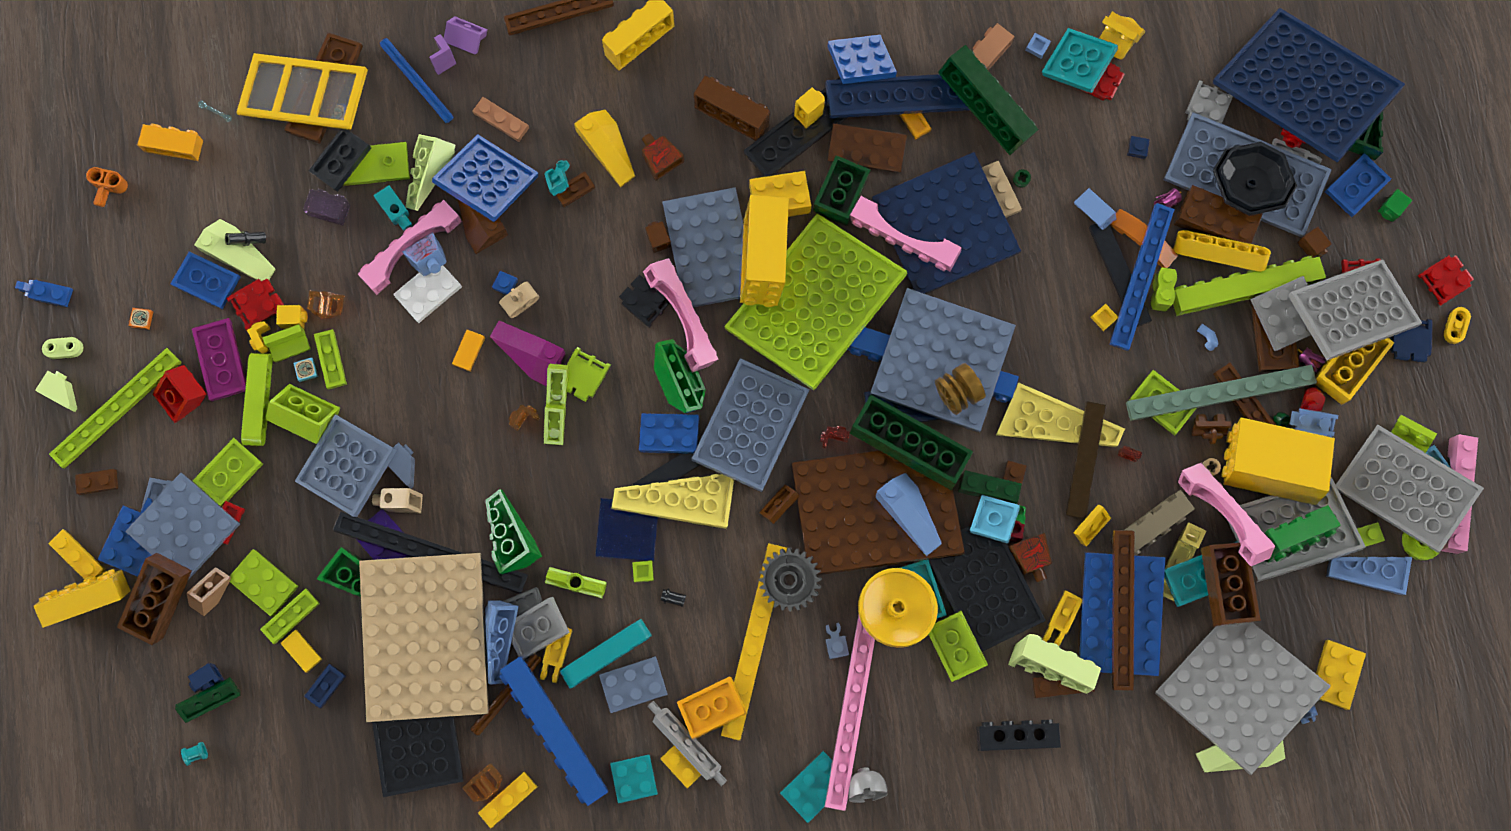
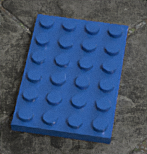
M1085 552L1079 658L1093 661L1096 666L1101 668L1100 672L1112 673L1113 554ZM1134 555L1135 675L1159 676L1165 557Z

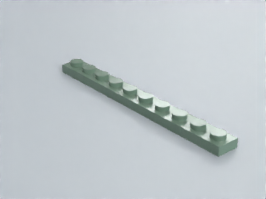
M1312 365L1130 400L1126 402L1130 421L1311 386L1315 385L1317 381Z

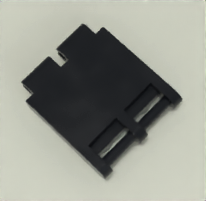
M638 275L630 284L634 290L632 291L627 287L619 298L623 301L621 303L623 307L650 328L652 326L651 323L659 315L663 314L662 311L670 302L667 300L659 309L658 307L666 300L665 296L657 289L650 288L646 277L643 278ZM654 312H656V313L654 314V316H653L649 321H647V319H648Z

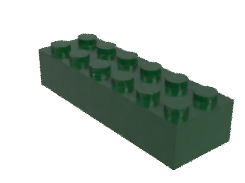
M966 45L951 55L938 71L939 75L1009 156L1039 130L1034 121L1029 119L1024 113L1022 107L1016 104L1011 95L1003 89L999 81L990 74L986 66L978 60L974 52Z
M872 395L868 398L849 433L950 490L955 486L974 452Z

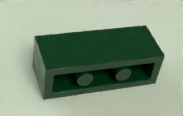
M965 470L961 475L958 493L979 498L985 495L1017 504L1022 484Z

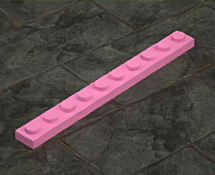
M859 615L825 807L842 811L846 810L875 639L869 635L862 625Z

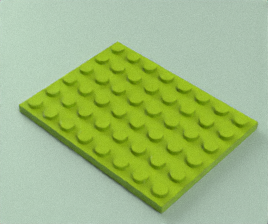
M817 213L786 251L785 285L778 306L765 307L761 304L750 306L743 303L724 327L728 332L812 390H815L905 278L907 271Z

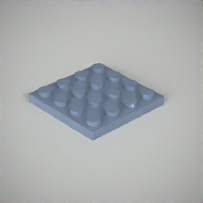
M335 414L295 482L351 516L358 517L397 450Z
M180 473L125 532L151 555L159 553L192 570L190 579L240 523L187 476Z

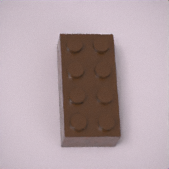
M704 76L694 92L695 109L754 141L762 137L769 126L770 110H768L767 106L753 102L747 95H740L734 88L720 84L714 77Z
M1192 185L1185 195L1174 225L1196 233L1251 244L1263 213L1248 216L1225 204L1223 197Z
M1240 542L1209 545L1201 548L1214 627L1261 621L1252 567L1239 554Z
M159 553L145 558L117 628L150 645L162 640L192 570Z

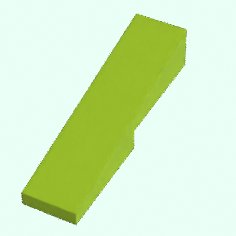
M549 364L547 368L544 444L563 445L569 365Z

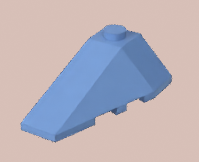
M906 473L893 478L877 491L876 499L926 556L942 544L919 488Z
M488 601L485 608L484 627L488 684L491 685L503 683L499 676L502 674L500 669L507 665L519 607L503 601Z

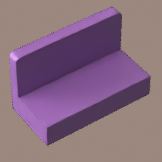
M454 16L446 23L444 40L450 45L472 54H477L480 40L486 37L488 29Z
M441 34L434 37L439 51L429 57L438 75L456 64L452 51Z

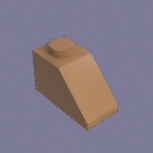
M215 567L187 592L189 606L205 616L219 603L231 577Z

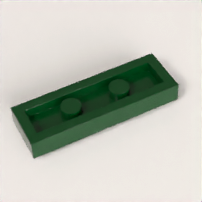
M229 677L176 704L175 710L183 721L187 723L241 696V693L234 681Z

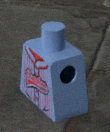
M433 232L402 251L411 266L423 276H427L430 273H438L441 270V266L447 262L443 248Z

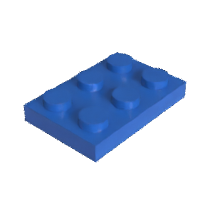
M1364 153L1325 193L1347 214L1353 217L1392 178Z
M189 251L170 284L223 310L228 301L226 298L232 294L241 277Z
M641 413L639 451L647 453L694 454L698 446L699 415Z

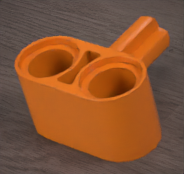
M93 167L86 173L87 180L98 189L93 202L98 207L105 206L109 192L121 194L128 188L127 181L115 171Z

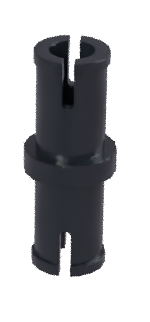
M248 231L232 234L226 233L225 243L226 245L242 244L243 246L257 243L265 244L266 234L265 232L249 233Z

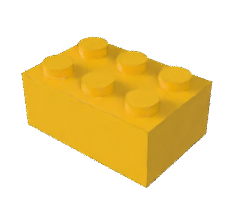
M805 171L749 180L751 195L789 198L788 217L809 214L811 212Z

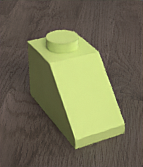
M47 371L35 391L76 412L77 405L71 383L66 381L67 376L58 371L55 374Z

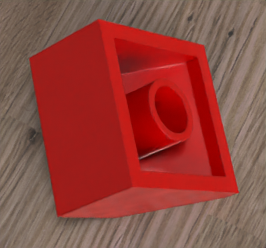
M183 365L165 371L153 395L173 422L176 423L200 406L206 393L195 380L192 373Z

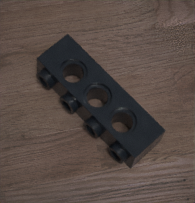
M1053 719L1041 720V724H1033V720L1021 721V725H1014L1013 721H1002L1001 726H994L993 722H981L982 726L976 727L978 751L1061 748L1059 723H1053ZM1037 728L1042 731V738L1040 740L1035 739L1033 735ZM1017 729L1023 734L1020 741L1014 738V731ZM996 730L1001 731L1003 734V739L1000 742L994 739V732Z

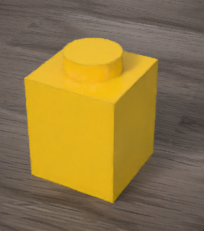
M277 305L276 324L281 329H287L298 324L302 328L305 327L308 315L301 305Z

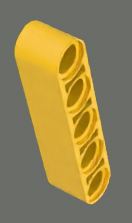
M1181 230L1177 233L1173 248L1180 255L1254 271L1266 270L1271 251L1266 247L1187 230Z

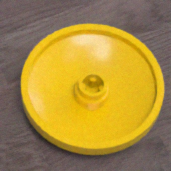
M891 568L875 574L865 584L859 596L858 612L862 625L870 636L886 646L903 648L917 644L930 633L937 619L938 605L933 589L924 578L907 569Z

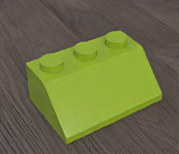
M289 384L269 401L266 420L317 444L334 415L339 413L340 407Z

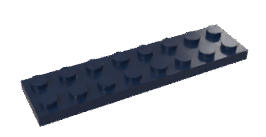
M939 74L899 76L843 84L841 80H826L825 83L830 118L970 110Z

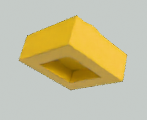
M1105 304L1090 318L1104 331L1118 319V316Z

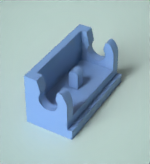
M1090 188L1074 201V204L1098 224L1102 230L1116 220V212Z

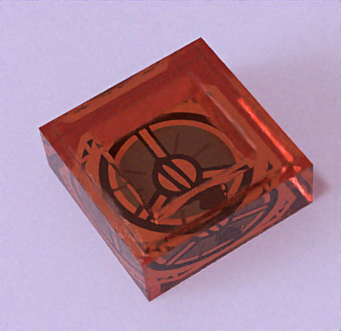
M1124 445L1120 448L1118 455L1136 462L1141 458L1143 452Z

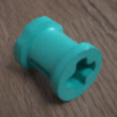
M199 742L198 745L188 749H181L182 759L187 766L191 765L193 761L208 758V752L203 742Z

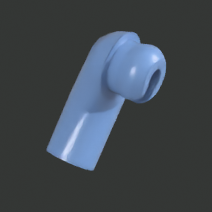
M1201 324L1197 332L1206 337L1205 347L1213 351L1218 346L1217 336L1214 331Z

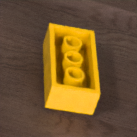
M648 0L643 8L635 10L629 19L620 22L614 31L605 34L602 39L605 56L620 71L674 27L673 10L664 0Z
M1386 338L1327 360L1315 375L1317 381L1315 385L1343 405L1351 400L1394 342Z
M114 569L102 573L103 575L97 577V579L95 576L84 579L78 585L72 583L58 592L56 589L40 597L39 602L33 607L42 628L121 600L131 591L123 571L115 572Z

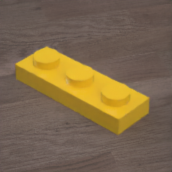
M64 529L48 543L84 579L95 576L97 579L106 570Z
M523 772L479 811L478 814L490 828H493L538 786L526 772Z

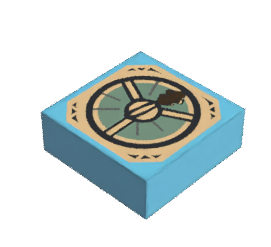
M313 358L293 363L299 382L318 377Z

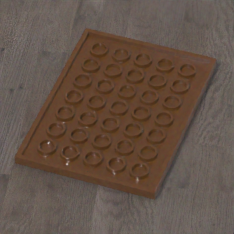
M873 451L792 463L795 490L799 494L797 503L804 547L807 552L806 558L813 556L811 563H818L815 569L821 570V572L817 575L963 555L965 553L953 489L950 490L889 455L881 451ZM904 473L919 488L942 543L928 556L921 551L876 499V493L881 487Z

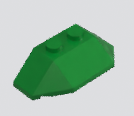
M673 339L657 342L655 344L654 371L668 403L684 413L700 410L703 406L702 403L706 389L698 371L691 372L684 357L687 352L677 345Z

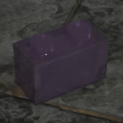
M310 189L303 210L310 217L344 225L350 204L346 197L340 194H335L334 196L322 189H317V191Z

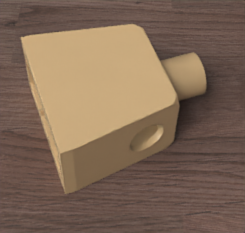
M383 488L381 494L373 495L372 503L373 506H380L381 509L388 512L421 514L423 494L410 488Z

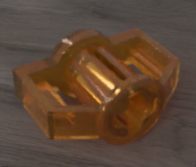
M309 290L307 309L319 318L330 319L342 314L344 295ZM314 297H319L317 312L313 309ZM325 300H327L326 311L324 312ZM333 300H338L336 313L331 314Z
M490 763L462 788L473 802L488 800L499 790L502 776ZM487 772H489L497 782L496 787L485 775ZM473 784H475V786L484 795L483 798H480L478 794L474 791V789L471 787Z

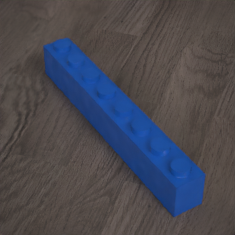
M522 656L500 669L502 673L499 675L505 685H510L513 690L510 693L516 702H521L524 707L521 710L525 717L532 719L534 723L532 728L538 736H543L545 740L543 745L549 753H554L556 757L554 762L560 770H565L567 774L565 779L571 787L575 786L578 793L576 796L579 801L589 806L608 793L609 790Z

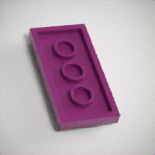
M227 318L192 328L209 400L212 402L245 392L246 377L231 319Z

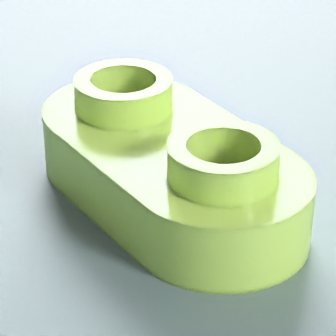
M74 337L49 339L44 342L42 352L51 359L74 358L83 352V344ZM54 345L53 350L50 351L49 348Z

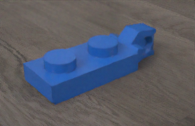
M29 280V283L17 281L15 289L25 292L24 296L32 300L68 307L73 289L70 287L38 280Z

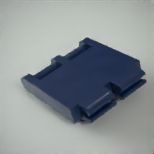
M1431 319L1421 320L1425 326H1418L1391 336L1394 344L1390 352L1394 353V359L1408 361L1411 355V361L1427 362V357L1431 356L1432 349Z

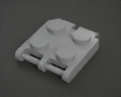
M1199 80L1185 112L1188 114L1187 120H1189L1192 112L1222 124L1233 96L1219 91L1217 87L1212 88L1205 85L1203 81Z

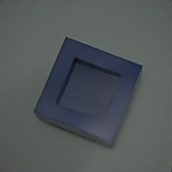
M1131 136L1127 156L1146 159L1150 139Z

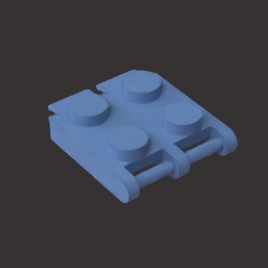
M1299 408V412L1292 411L1289 424L1295 425V428L1291 429L1332 437L1335 434L1333 432L1335 420L1338 419L1339 415Z

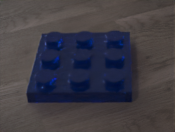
M601 498L595 556L654 561L658 517L611 509L613 499Z

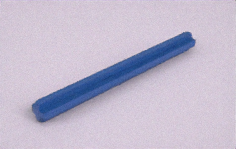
M387 38L383 39L380 42L383 50L443 121L449 123L453 119L449 110Z

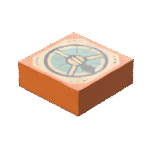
M132 308L128 326L150 330L153 311Z

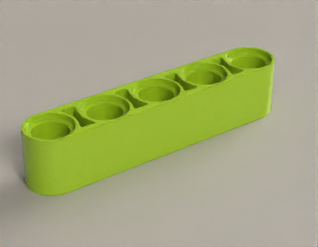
M250 353L241 433L243 445L264 446L267 430L266 415L270 397L273 363L271 354Z

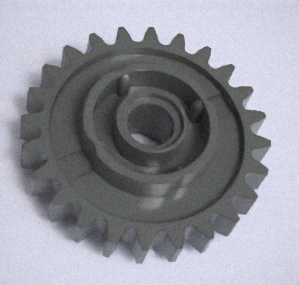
M788 548L786 553L784 549H780V555L777 552H773L774 558L767 557L769 564H762L765 570L759 571V573L764 577L758 579V581L763 582L764 585L759 588L766 590L763 596H769L768 603L774 601L775 608L781 605L782 611L788 607L789 612H791L795 606L798 611L801 610V604L807 607V601L814 602L812 595H819L815 590L822 587L817 584L818 581L822 580V578L817 577L821 570L815 569L818 563H811L813 556L806 558V551L800 554V550L796 549L793 553L792 548ZM788 574L793 575L795 578L793 585H789L786 582Z

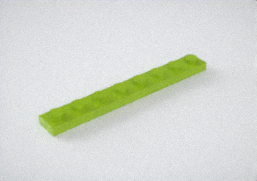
M166 348L51 451L49 455L65 469L156 387L165 371L177 368L182 362Z

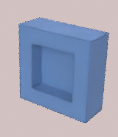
M1034 33L1025 51L1042 59L1051 41Z

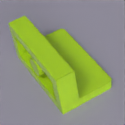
M299 324L263 337L264 344L270 349L274 362L282 361L311 349L306 333Z

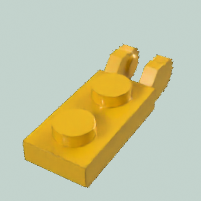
M1066 590L1064 591L1048 624L1049 627L1045 632L1043 641L1047 642L1055 629L1060 633L1055 639L1054 644L1060 646L1082 604V598Z
M568 628L570 633L546 647L540 679L545 680L548 666L552 665L555 666L552 682L557 683L572 629Z

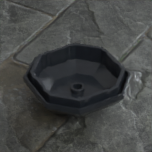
M1263 142L1225 149L1213 169L1224 203L1248 216L1285 208L1297 188L1285 154Z

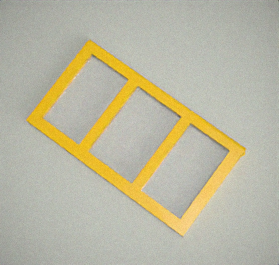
M254 53L237 108V115L351 130L368 70L362 66Z

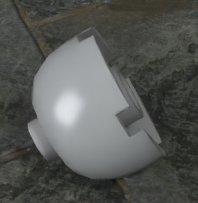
M860 768L857 770L858 773L851 776L848 792L850 802L863 803L865 802L864 799L871 798L872 801L888 795L886 782L878 772L870 771L869 768Z

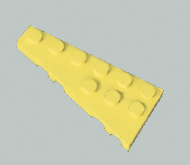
M1018 383L996 435L1078 443L1084 411ZM1103 419L1099 446L1117 447L1125 428Z
M714 474L707 477H693L642 486L635 485L615 488L611 509L726 529L728 526L734 479L723 474Z

